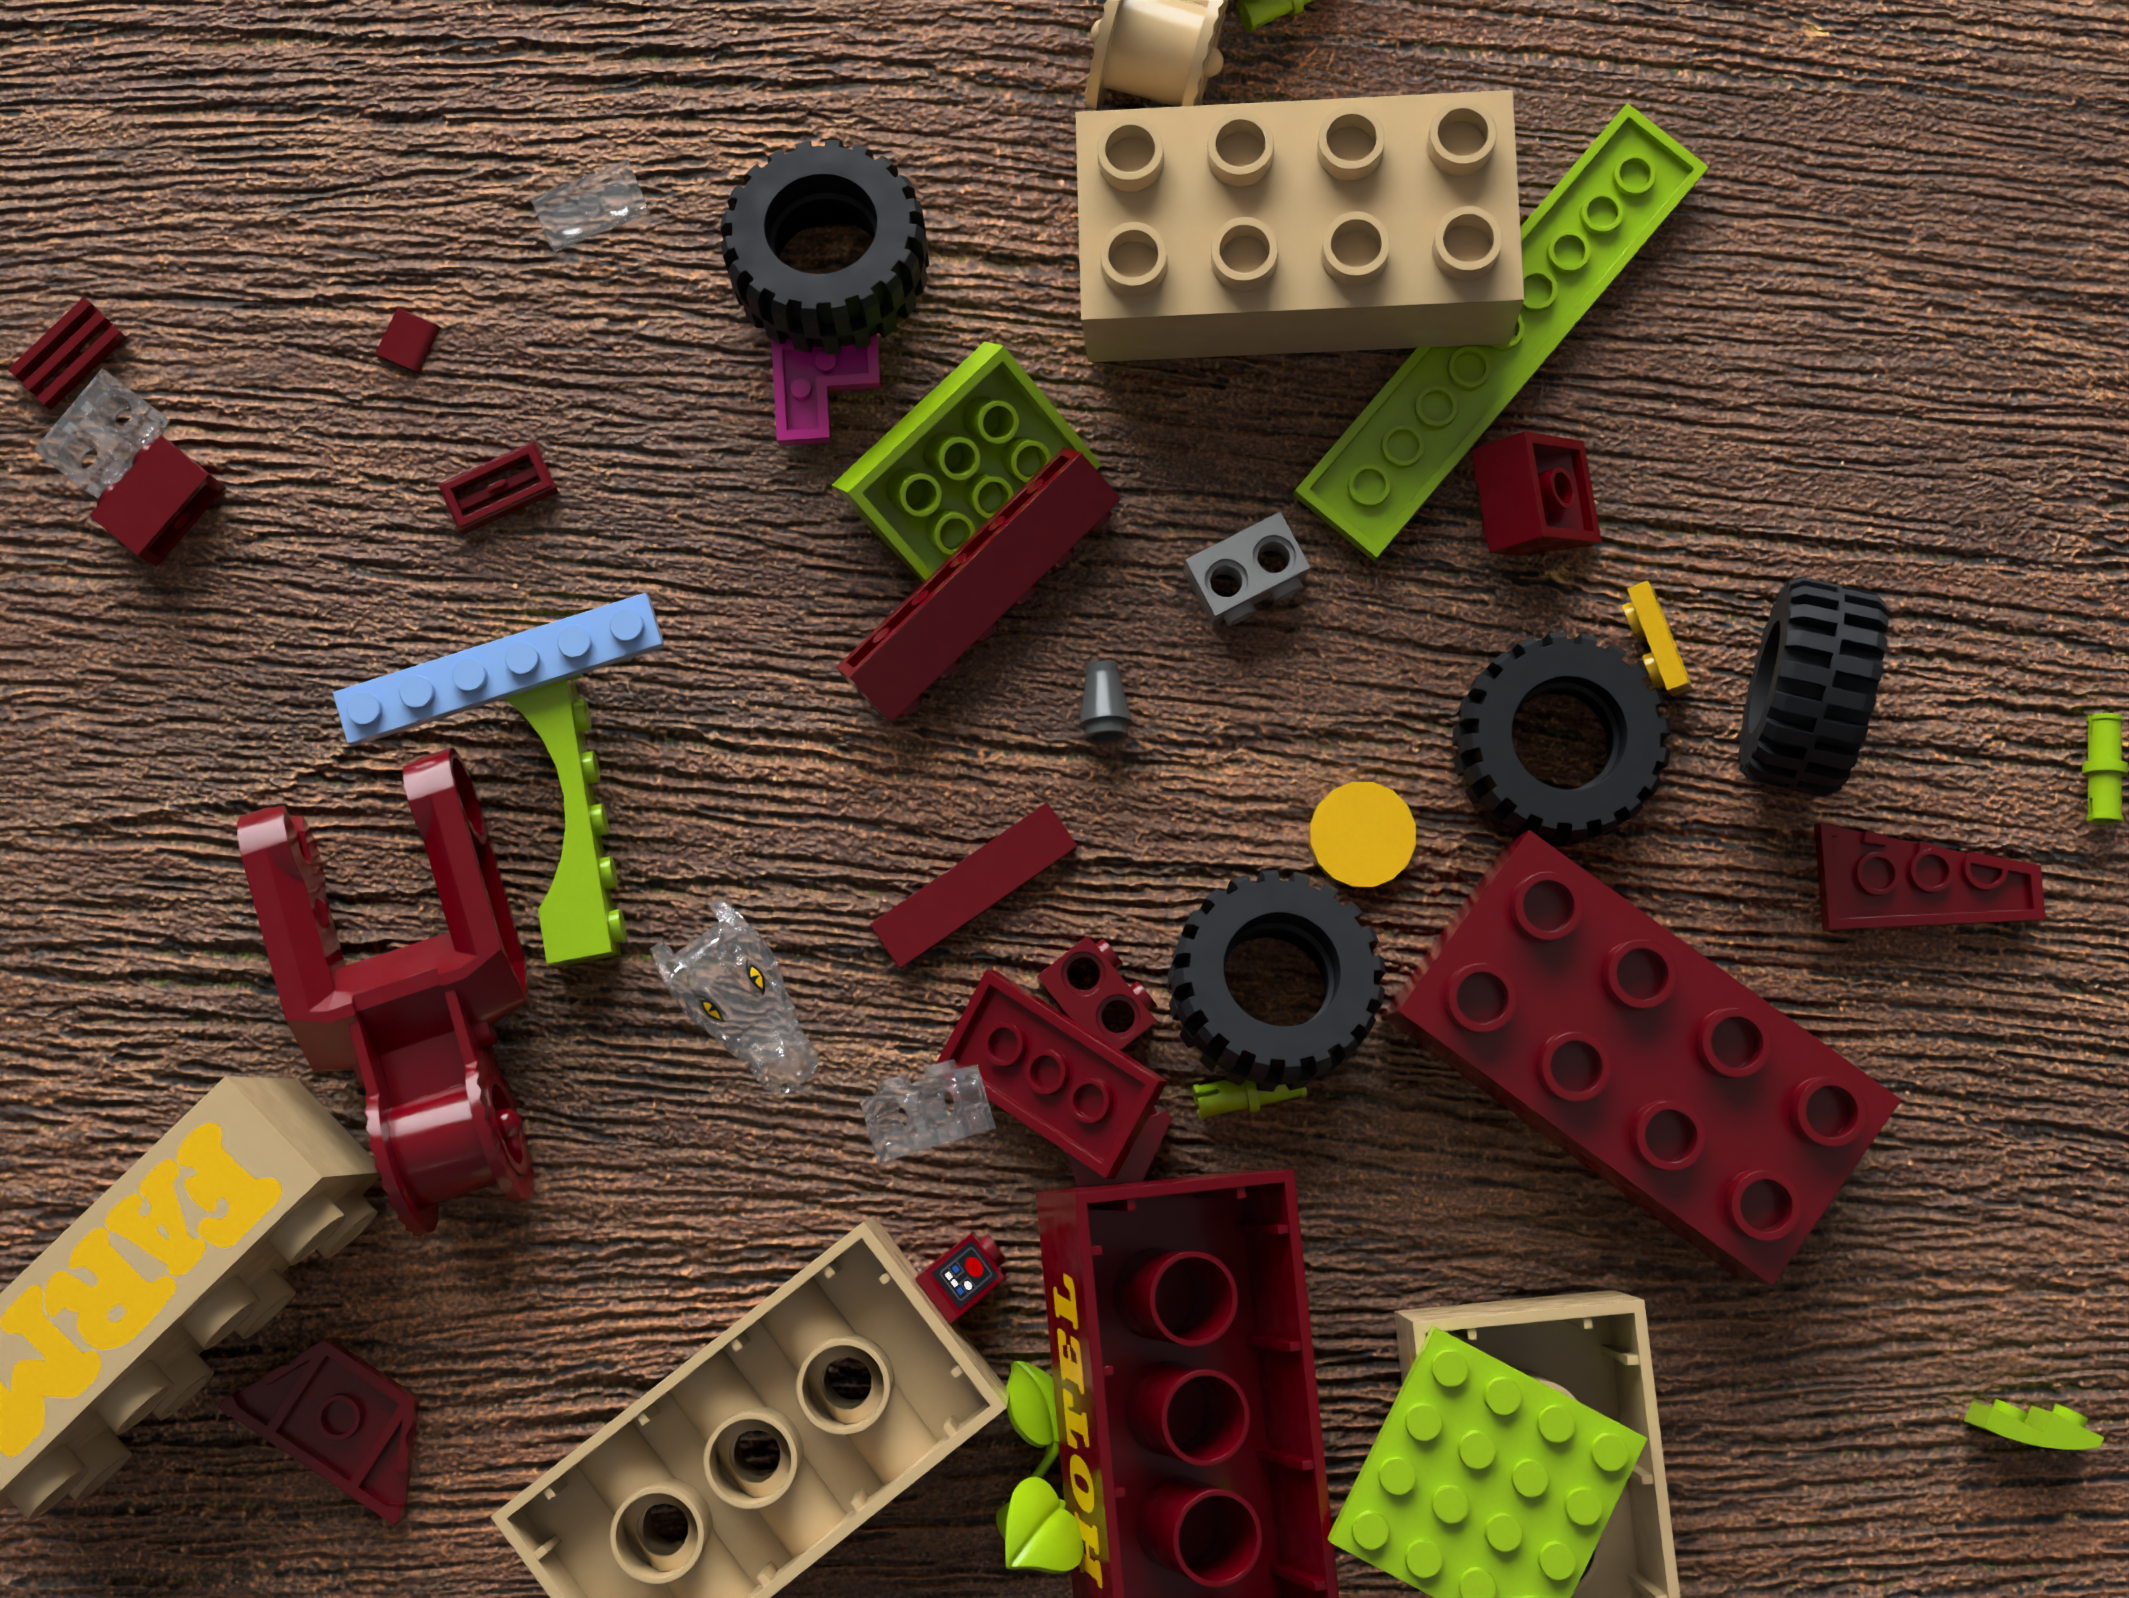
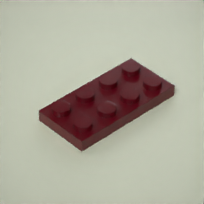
M986 969L936 1062V1065L1106 1179H1115L1168 1082L995 970Z

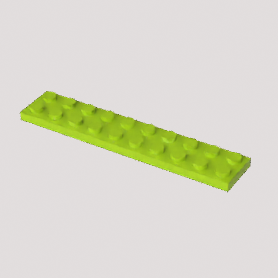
M1627 103L1520 227L1524 302L1510 343L1446 347L1418 346L1296 488L1293 496L1375 562L1702 178L1709 167Z

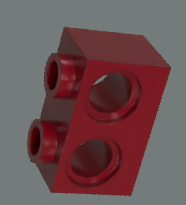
M1087 935L1037 975V980L1067 1017L1119 1050H1122L1157 1021L1150 1013L1157 1007V1004L1138 981L1130 987L1116 971L1123 962L1104 939L1095 944ZM1079 960L1092 962L1099 971L1098 983L1089 990L1076 989L1068 980L1067 973L1070 966ZM1121 1002L1131 1009L1133 1023L1129 1030L1123 1033H1113L1104 1026L1102 1011L1110 1003Z

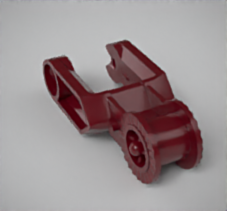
M454 748L423 756L403 766L402 769L407 800L416 826L425 844L449 928L448 933L346 966L325 893V874L321 857L303 816L290 817L284 805L268 807L240 816L237 822V839L285 1020L314 1072L354 1070L359 1084L366 1089L367 1096L365 1100L367 1106L364 1112L368 1118L366 1129L371 1136L370 1149L375 1155V1168L382 1176V1188L389 1195L390 1206L397 1211L398 1220L405 1224L406 1231L412 1232L413 1236H422L436 1229L439 1218L438 1203L498 1184L508 1200L518 1204L531 1199L534 1195L533 1189L535 1187L533 1182L535 1172L531 1167L532 1155L528 1150V1137L523 1131V1119L517 1112V1101L510 1094V1084L503 1078L502 1069L497 1065L492 1045L498 1042L494 1024L529 1002L527 962L476 789L462 758Z

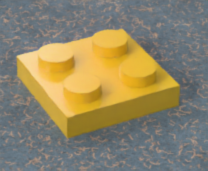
M1647 580L1627 588L1632 601L1622 605L1633 634L1636 635L1637 639L1646 637L1652 652L1642 655L1653 685H1656L1657 688L1666 686L1667 691L1672 696L1693 689L1653 587Z

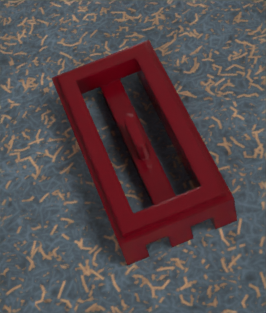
M83 297L7 370L19 379L22 385L33 393L45 407L51 410L127 337L96 306ZM103 329L106 331L46 389L42 387L64 364L68 365L80 353V349L99 330Z
M535 441L437 484L455 525L462 535L559 492ZM529 460L534 465L460 500L456 499V493ZM540 478L541 482L466 516L463 514L470 509Z

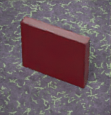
M397 307L375 354L382 359L419 374L441 327Z

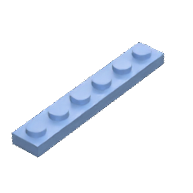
M643 593L332 693L347 744L354 747L665 648L650 597L647 593Z

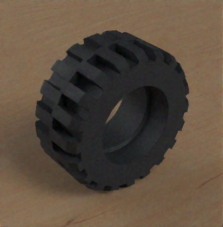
M825 140V146H812L811 141L797 143V150L784 154L783 150L780 149L767 156L768 164L761 168L758 164L754 165L743 176L746 186L741 187L737 185L727 200L729 210L722 214L720 226L723 237L721 248L725 265L738 304L743 306L746 317L756 328H765L768 338L779 344H785L789 338L792 340L794 350L807 353L812 352L813 346L823 347L825 354L841 353V346L854 344L855 349L858 350L871 345L870 337L879 333L884 338L896 330V318L898 316L903 319L908 318L917 306L915 295L919 296L924 292L927 282L926 268L929 266V251L921 203L916 200L915 189L909 179L903 175L898 176L897 166L883 156L874 160L873 152L869 148L854 144L852 149L844 148L843 141ZM818 223H848L861 228L874 238L867 252L858 261L847 268L832 273H805L795 270L779 260L781 251L794 235Z
M1804 577L1785 582L1784 587H1781L1777 601L1772 606L1768 623H1766L1762 634V641L1754 662L1755 666L1752 678H1750L1747 691L1748 696L1742 717L1743 723L1740 731V748L1738 751V761L1740 763L1738 767L1750 781L1819 797L1838 793L1842 789V785L1848 781L1852 767H1855L1859 757L1862 742L1865 741L1871 713L1874 711L1879 682H1881L1884 667L1882 666L1883 658L1887 647L1886 632L1889 618L1886 614L1888 609L1884 601L1875 592Z
M1565 632L1548 633L1542 640L1538 641L1533 637L1517 643L1513 649L1507 653L1503 652L1491 662L1472 683L1470 691L1462 699L1457 711L1459 722L1453 729L1452 745L1458 747L1459 757L1454 760L1457 776H1465L1469 787L1464 792L1472 804L1479 801L1488 811L1483 817L1494 826L1502 823L1511 828V836L1517 838L1531 830L1551 846H1557L1562 842H1571L1573 845L1588 841L1596 836L1605 834L1631 819L1643 808V802L1653 796L1662 781L1659 779L1658 774L1660 770L1668 766L1671 752L1668 748L1663 747L1664 739L1672 735L1670 718H1660L1658 707L1663 705L1665 700L1659 688L1649 691L1642 679L1649 675L1648 671L1639 662L1633 667L1626 664L1622 660L1626 651L1613 643L1604 649L1596 646L1597 637L1582 633L1575 639H1567ZM1544 692H1560L1571 695L1588 705L1599 718L1606 735L1607 756L1605 765L1600 773L1588 784L1569 790L1550 787L1534 778L1518 759L1512 741V723L1521 706L1535 695Z
M1272 870L1261 871L1257 880L1250 882L1249 877L1246 875L1230 880L1225 891L1215 889L1204 898L1200 909L1192 912L1172 955L1173 960L1168 972L1167 989L1172 991V998L1169 1002L1172 1019L1180 1020L1183 1026L1179 1034L1188 1049L1196 1045L1203 1053L1199 1062L1211 1072L1216 1065L1228 1071L1229 1074L1226 1081L1238 1086H1242L1246 1079L1257 1082V1091L1274 1092L1278 1085L1286 1084L1289 1091L1306 1087L1310 1080L1314 1078L1319 1081L1333 1074L1343 1062L1346 1063L1371 1031L1376 1022L1375 1014L1383 1004L1385 989L1379 984L1386 974L1384 957L1374 955L1373 950L1379 943L1373 927H1366L1364 929L1360 927L1358 920L1363 912L1353 901L1344 907L1334 899L1339 891L1338 889L1324 882L1320 890L1309 886V875L1293 872L1289 881L1279 880L1278 871ZM1257 938H1275L1289 942L1304 951L1317 966L1324 983L1325 997L1317 1014L1306 1023L1283 1027L1263 1023L1242 1010L1231 996L1224 976L1227 959L1239 944Z

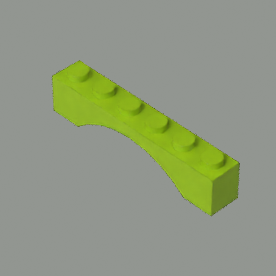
M583 674L505 698L524 715L542 738L556 766L564 796L565 833L562 855L552 885L538 909L546 963L556 967L621 955L619 942L626 941L627 939L623 913L621 909H613L610 889L618 887L615 863L612 856L605 857L601 837L609 834L608 818L603 803L596 804L593 783L600 782L598 760L594 751L587 752L584 731L591 730L592 728L590 711L586 699H578L575 679L583 678Z

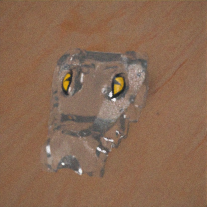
M721 897L710 905L715 918L720 922L675 954H673V950L664 941H660L650 948V953L655 960L669 993L682 1011L696 1025L710 1033L728 1052L744 1062L757 1081L769 1093L784 1095L793 1092V1090L812 1077L819 1065L820 1058L798 1024V1016L794 1004L785 989L784 977L773 952L756 929L732 907L727 898Z

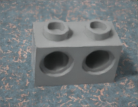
M1280 511L1185 559L1183 572L1211 625L1214 626L1225 620L1228 626H1232L1252 616L1256 612L1253 605L1271 596L1275 602H1280L1303 589L1301 581L1306 579L1311 567ZM1266 551L1277 552L1284 558L1286 568L1278 573L1267 572L1260 566L1258 556ZM1218 575L1231 576L1238 583L1239 592L1231 597L1219 596L1212 590L1210 581Z

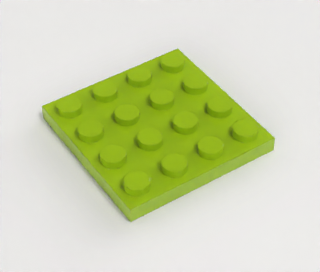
M1432 1325L1327 1539L1330 1543L1434 1598H1572L1648 1438Z

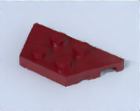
M331 1338L320 1341L289 1362L263 1375L262 1378L239 1392L223 1399L219 1404V1409L393 1525L398 1524L403 1519L407 1504L420 1397Z

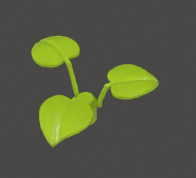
M1014 1361L1010 1364L1011 1374L1006 1385V1391L1009 1394L1007 1413L1015 1431L1027 1443L1038 1448L1046 1447V1454L1031 1477L1021 1481L1015 1487L1011 1500L997 1511V1527L1005 1540V1567L1011 1570L1030 1569L1051 1574H1063L1079 1565L1084 1553V1546L1078 1521L1070 1512L1065 1510L1066 1502L1059 1499L1052 1486L1042 1479L1059 1454L1053 1377L1034 1365L1024 1361Z

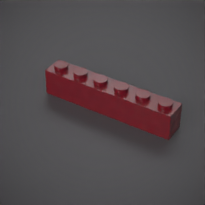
M1063 447L860 643L836 669L877 713L891 723L897 717L903 718L909 715L922 701L923 696L921 694L935 680H943L956 670L961 662L959 657L973 643H981L995 632L999 625L997 620L1011 606H1019L1033 595L1037 588L1035 583L1049 569L1055 570L1071 558L1075 550L1073 546L1086 533H1093L1099 530L1109 521L1112 516L1110 510L1121 498L1082 452Z

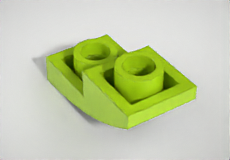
M1995 1399L1992 1407L1972 1401L1964 1418L1965 1422L1983 1430L2044 1448L2061 1450L2100 1448L2104 1437L2085 1428L2088 1421L2087 1417L2056 1403L2052 1412L2031 1406L2029 1412L2026 1413L1998 1399Z

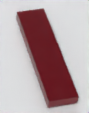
M1046 802L870 923V926L898 967L903 969L1078 848V845L1048 802Z

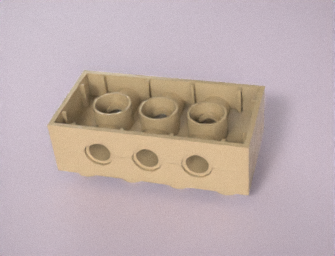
M872 1216L859 1224L494 1513L491 1519L550 1598H771L1005 1410L1009 1394L1006 1391L1005 1385L955 1320L951 1324L948 1323L915 1279L919 1273L876 1217ZM847 1357L860 1360L867 1366L871 1374L872 1387L870 1393L860 1399H847L837 1394L829 1381L831 1362ZM759 1430L767 1432L774 1437L780 1448L778 1466L770 1470H760L749 1465L743 1458L740 1449V1440L743 1433ZM666 1503L676 1506L683 1511L688 1521L686 1539L670 1541L661 1537L654 1529L651 1521L652 1507Z

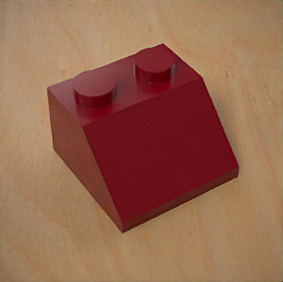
M1524 431L1472 449L1475 467L1473 479L1479 491L1483 514L1482 532L1488 543L1489 553L1522 556L1602 543L1584 441Z

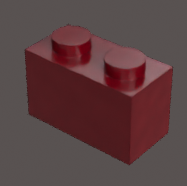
M162 435L154 443L146 444L137 452L132 462V468L118 483L111 484L101 493L97 500V507L89 515L137 556L155 567L162 562L226 488Z

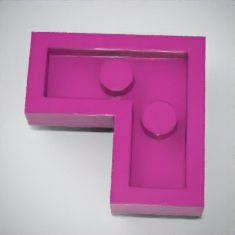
M877 334L870 337L871 345L858 350L855 349L854 344L841 346V353L825 354L823 347L813 346L811 353L794 350L792 340L789 338L785 344H779L771 339L776 434L779 446L832 443L829 392L881 388Z

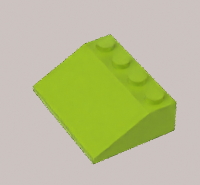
M983 342L839 477L832 486L868 527L924 583L1063 447L1082 452L1096 470L1102 464L1003 345Z

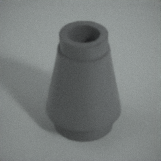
M1112 661L1092 662L1086 666L1087 675L1085 677L1079 727L1085 730V739L1091 743L1107 744L1123 741L1128 737V727L1133 722L1118 672V664Z

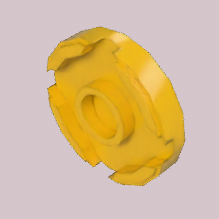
M1351 782L1333 789L1316 806L1309 824V848L1316 865L1332 881L1351 888L1372 889L1393 880L1409 864L1416 847V823L1408 805L1393 790L1375 782Z

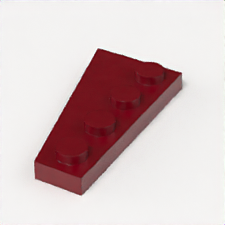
M1823 822L1814 824L1823 931L2046 920L2040 865L1975 852L1965 853L1945 849L1939 845L1890 838L1888 835L1869 831L1859 832Z

